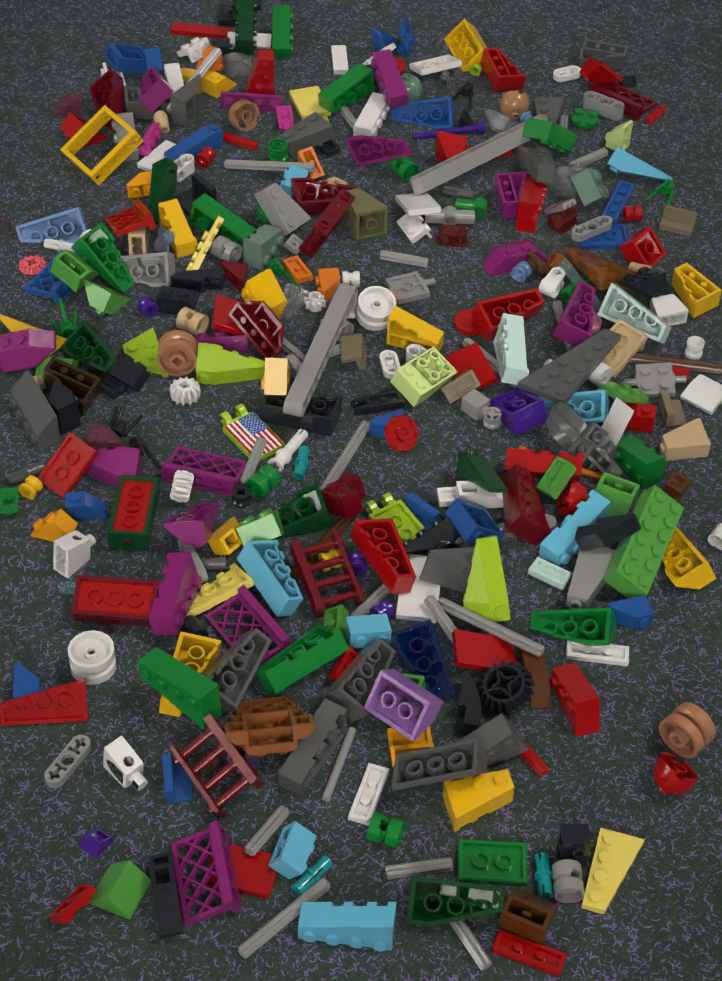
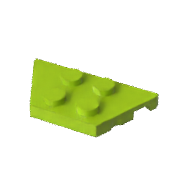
M154 328L122 345L124 355L127 354L132 357L135 364L140 362L146 366V371L150 376L152 374H161L162 377H168V374L160 369L157 362L159 343Z

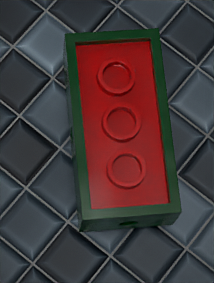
M120 475L107 531L109 548L149 551L160 497L159 477Z

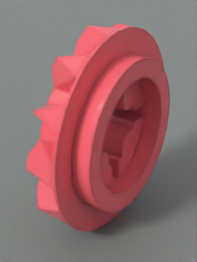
M38 255L24 256V259L20 260L19 270L27 275H36L46 266V261Z

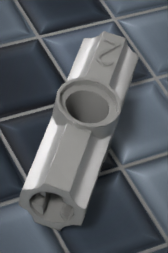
M446 206L444 209H441L440 213L426 214L425 222L443 223L446 227H454L456 224H474L475 210H457L453 206Z

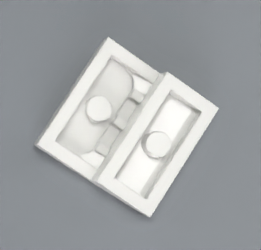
M699 374L683 391L680 398L712 415L717 407L722 404V384Z

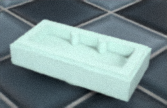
M539 557L535 559L528 569L529 575L561 590H564L573 575L572 572Z

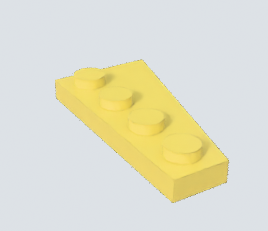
M217 217L208 232L205 230L201 237L203 242L200 241L196 247L198 252H194L191 258L193 263L190 261L186 271L199 269L219 227L224 221L222 217Z
M233 563L229 566V571L226 573L220 572L216 575L214 582L211 584L205 583L201 586V591L196 594V599L193 601L190 611L186 616L193 615L195 617L204 611L210 610L213 606L229 600L238 594L237 589L245 585L247 589L254 586L253 579Z
M600 828L582 902V909L605 914L621 882H623L630 866L642 848L645 839Z

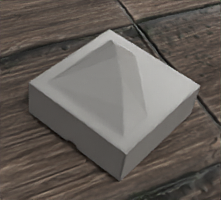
M293 233L283 246L294 255H297L300 252L298 248L303 240Z

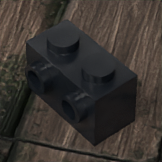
M588 823L561 824L556 846L558 861L564 859L576 860L581 864V867H586L588 859H591L592 856L591 846H594V834L589 832Z

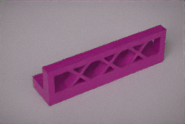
M221 91L222 109H230L232 104L239 100L251 101L256 104L259 111L276 112V106H283L282 95Z

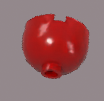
M570 478L566 484V489L557 498L555 509L559 508V510L555 513L563 517H567L568 514L573 516L578 509L577 505L581 501L586 502L589 498L586 487L579 481Z
M667 752L660 755L653 768V777L658 785L657 788L665 795L686 794L697 783L698 775L683 760L681 763L675 761L676 756Z

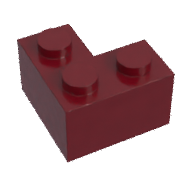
M351 473L344 474L340 479L327 484L321 490L330 513L350 519L363 511L361 500L366 497L359 476Z

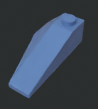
M80 207L15 226L21 243H41L45 239L58 241L63 239L66 242L75 243L81 234L88 230L82 208Z

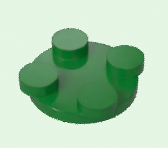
M575 108L571 122L579 128H593L598 124L599 113L596 110L584 111L582 108Z

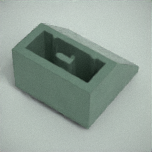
M587 168L571 177L584 206L589 207L609 199V190L606 185L603 186L602 176L596 169Z

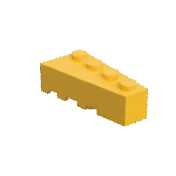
M180 632L173 657L200 674L205 675L220 654L221 640ZM161 695L159 713L181 717L183 712Z

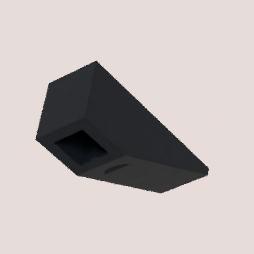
M438 518L430 524V529L426 530L424 528L415 534V539L411 540L409 538L403 542L406 553L429 552V550H435L439 542H455L460 535L449 518L444 520Z

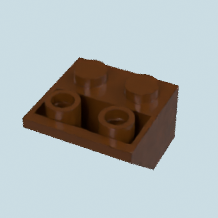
M516 887L509 894L503 912L500 914L499 928L543 945L560 905Z

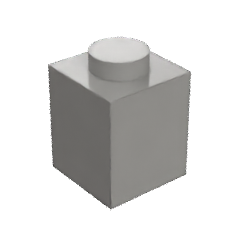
M476 389L464 395L461 400V410L476 421L483 417L484 410L490 407V399Z

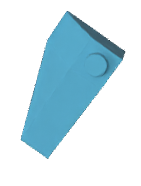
M619 147L616 148L607 163L610 166L609 170L616 174L620 172L665 181L668 178L671 181L673 180L672 177Z
M605 389L576 392L566 403L586 424L604 422L610 411V400ZM540 396L538 398L543 400L548 415L549 408L556 402Z

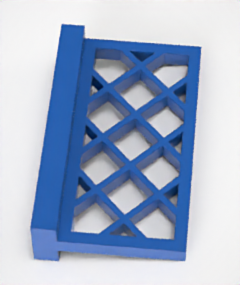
M52 259L23 289L24 292L53 298L54 303L60 304L59 298H62L63 301L73 290L57 276H52L53 273L50 271Z

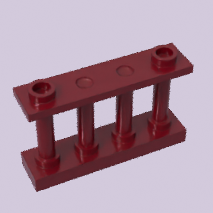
M342 188L312 225L314 229L298 249L312 258L343 219L342 215L356 197Z
M336 529L332 530L331 540L304 547L301 546L299 539L291 541L290 553L316 618L323 617L325 609L329 605L350 599H355L357 606L362 604L363 598H365L364 589L357 582L344 550L343 537L338 535ZM334 548L339 557L313 564L308 563L306 560L308 554ZM341 564L344 574L320 581L314 580L312 575L314 571ZM348 581L351 591L327 598L321 597L319 593L321 588Z
M209 713L203 719L208 726L200 736L182 751L174 745H171L169 748L173 752L172 759L178 766L182 765L208 802L206 807L214 816L217 814L225 818L227 815L221 808L246 786L250 787L252 785L259 790L265 783L238 746L226 738L225 728L219 720ZM216 736L219 740L218 746L192 767L187 757L208 739ZM228 753L231 757L229 763L204 783L198 774L221 754ZM240 769L243 774L241 779L216 800L210 790L232 771Z

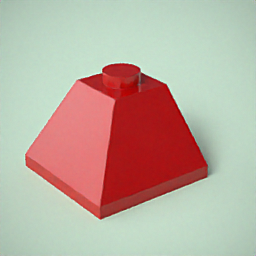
M590 57L579 72L583 75L582 79L588 83L590 81L594 83L622 82L623 80L604 63Z
M437 131L435 158L441 163L467 150L468 137Z
M651 226L631 236L619 246L627 261L650 265L651 267L667 254Z
M624 402L634 410L625 430L652 433L657 406Z

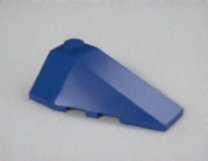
M451 97L407 102L405 106L391 108V120L419 124V126L423 127L429 126L438 130L449 129L454 126V101Z
M215 124L202 127L165 151L164 156L175 161L186 153L196 156L205 146L211 147L213 150L222 147L224 131Z

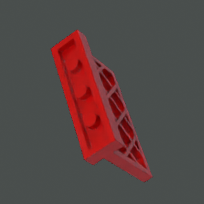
M139 199L132 201L134 207L104 218L105 223L117 237L145 226L150 230L157 228L152 213Z

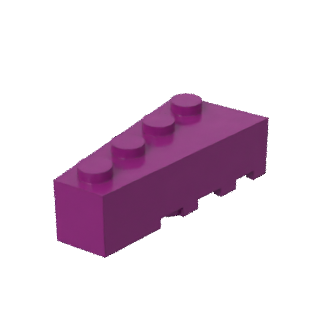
M579 280L553 336L575 347L592 337L594 287Z

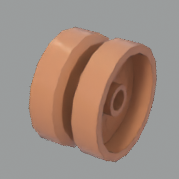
M173 330L165 333L160 338L158 344L157 362L160 369L164 373L176 377L186 376L191 373L197 363L198 345L196 339L190 333L182 330Z
M690 702L681 703L659 725L660 735L664 743L679 756L688 759L695 757L716 735L715 725L708 714L699 706Z

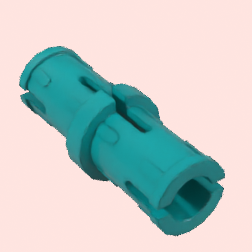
M300 446L298 449L292 475L295 480H304L305 471L309 466L310 449L308 446Z
M540 852L541 858H539V853H536L534 856L536 862L535 879L538 881L539 897L548 900L547 894L549 899L554 896L551 882L552 871L550 870L549 854Z
M325 855L321 856L291 886L293 892L298 896L303 894L333 866L332 861Z

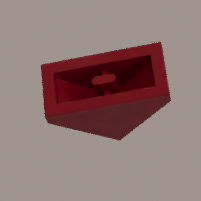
M221 262V269H225V278L242 293L248 278V264Z

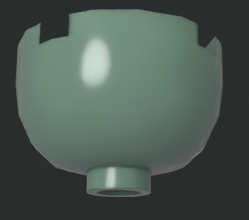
M409 73L401 75L408 93L407 102L419 99L422 94L420 80Z

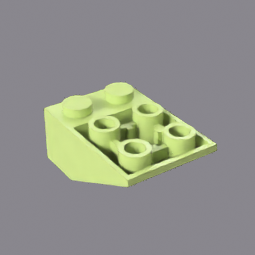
M433 346L398 368L390 382L415 407L429 398L457 374V371Z

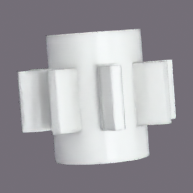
M313 291L309 293V297L304 298V304L306 309L318 312L321 311V307H326V300L320 292Z

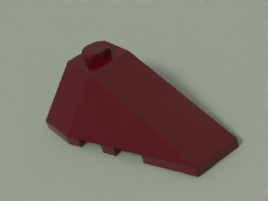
M308 177L291 178V197L308 215L323 212L342 188L345 190L358 188L339 183L337 185L328 184L324 180L322 182L312 181L313 178Z

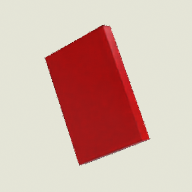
M215 295L211 328L234 335H245L228 315L238 302L237 300Z
M477 342L445 357L456 369L457 374L454 375L455 377L468 369L473 370L481 384L475 388L477 391L498 381L496 374Z
M70 432L40 473L38 479L65 499V493L72 492L99 452Z
M454 629L452 638L455 667L487 672L486 667L492 669L493 662L497 665H500L501 660L505 664L509 660L513 661L514 664L516 663L513 644L493 635Z
M229 844L238 892L270 899L278 875L276 870L268 866L272 854L258 851L254 856H250L245 853L244 847ZM212 856L210 857L207 866L208 869L214 861V858ZM212 875L206 885L214 887L218 881L217 877Z

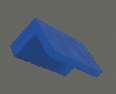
M409 493L406 496L405 505L426 530L430 529V524L440 518V511L413 493Z
M171 754L162 755L166 803L192 801L191 778L182 765L172 764Z

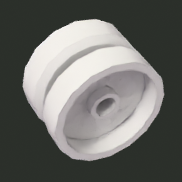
M381 286L365 288L360 293L357 303L356 319L359 324L365 329L372 331L386 329L388 317L394 306H396V298L393 293Z
M92 630L84 631L70 641L68 657L71 674L76 680L86 678L87 685H96L109 680L114 675L117 666L114 643L110 636L103 632Z

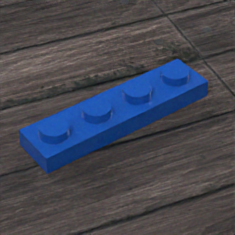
M620 180L602 213V215L612 218V224H617L623 212V207L626 206L634 191L635 184Z

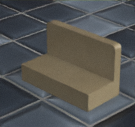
M665 205L659 229L691 237L697 212Z
M362 333L342 337V363L356 361L359 370H367L366 343Z
M468 369L445 383L439 390L443 392L447 401L451 404L481 384L473 370Z
M660 390L658 404L665 428L680 427L686 424L680 400H671L668 390Z

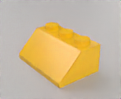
M266 269L249 279L242 289L241 295L244 301H265L279 319L281 318L287 299L271 269Z

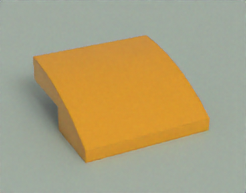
M430 726L415 741L410 740L394 728H387L392 768H394L395 755L434 747Z

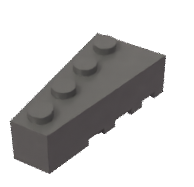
M324 698L313 716L315 729L307 738L298 740L296 750L291 751L285 763H282L277 771L279 785L299 796H302L347 733V709Z

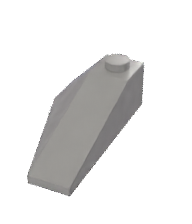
M159 252L120 256L135 283L148 284V286L154 288L171 286L170 277L175 273L173 253Z

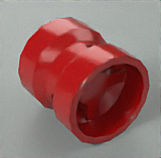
M205 146L196 155V164L199 167L207 168L216 158V152L211 147Z
M641 205L623 207L624 222L642 220L643 212Z

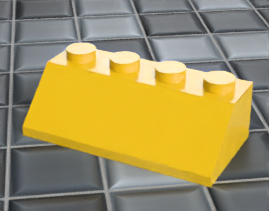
M464 18L444 38L453 56L462 61L460 68L463 72L469 71V68L474 63H479L482 66L480 63L484 49L487 48L476 28Z

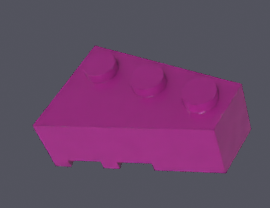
M527 172L495 173L494 192L502 219L517 218L519 200Z

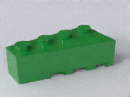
M273 5L272 50L274 59H290V53H293V44H290V42H293V33H291L293 31V22H291L293 20V11H290V5Z
M206 193L192 203L188 225L191 227L195 225L202 232H205V230L209 231L217 217L220 216L224 221L219 227L215 238L221 235L241 245L242 248L243 239H249L251 233H256V229L246 223Z
M157 647L138 660L140 677L203 730L208 726L203 719L209 713L217 719L222 716L219 685Z

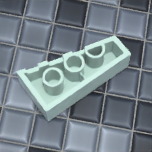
M611 283L597 315L614 323L621 319L647 335L648 338L665 343L671 327L621 287Z
M503 313L493 341L502 383L518 385L517 382L529 374L526 359L523 316Z

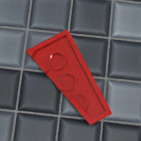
M86 678L0 702L1 726L88 721Z

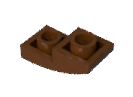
M528 251L529 260L527 261L530 267L535 268L540 275L546 277L551 271L550 267L534 252Z

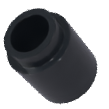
M193 615L185 617L184 623L180 628L182 632L204 637L208 636L206 629L197 617Z

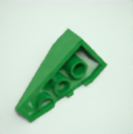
M101 222L79 238L71 248L82 260L95 269L102 278L123 294L134 285L127 266L121 260L120 251L116 249L113 235Z
M612 608L532 611L530 630L586 646L610 645L615 639L617 620Z

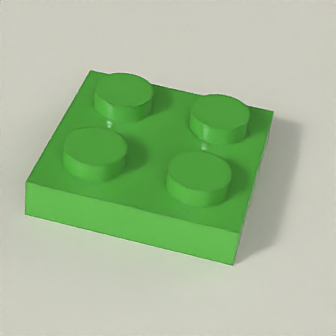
M607 381V383H599L597 389H605L608 396L614 399L617 397L622 402L647 404L649 397L644 395L642 390L631 388L632 385L621 382L620 385Z

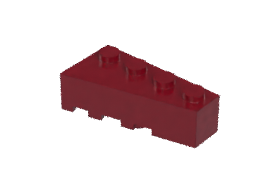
M110 68L89 90L97 112L106 105L115 114L125 113L123 78ZM111 118L105 126L115 132V130H112L111 121L114 120Z
M515 464L501 477L502 482L508 489L507 493H502L505 528L532 545L537 546L551 531L531 472L527 468Z

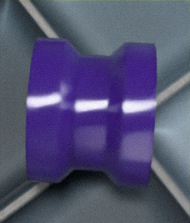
M150 296L141 298L137 304L138 309L146 318L156 316L159 311V306Z
M360 551L349 553L347 557L354 574L363 575L366 573L367 564L365 563L366 558Z
M382 600L378 606L370 608V615L387 613L388 619L395 616L394 608L387 600Z

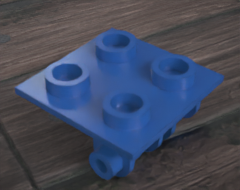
M405 16L398 31L401 40L397 52L399 55L407 54L410 57L416 39L410 30V23L406 20Z

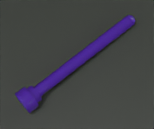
M477 121V123L471 126L415 133L412 135V139L436 137L437 131L452 134L475 131V133L481 134L485 133L486 128L484 121Z

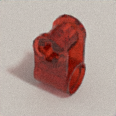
M570 207L552 215L548 220V226L559 235L566 233L578 225L577 217L579 210Z
M443 224L439 228L436 241L439 245L466 247L469 244L467 239L469 229L465 226Z

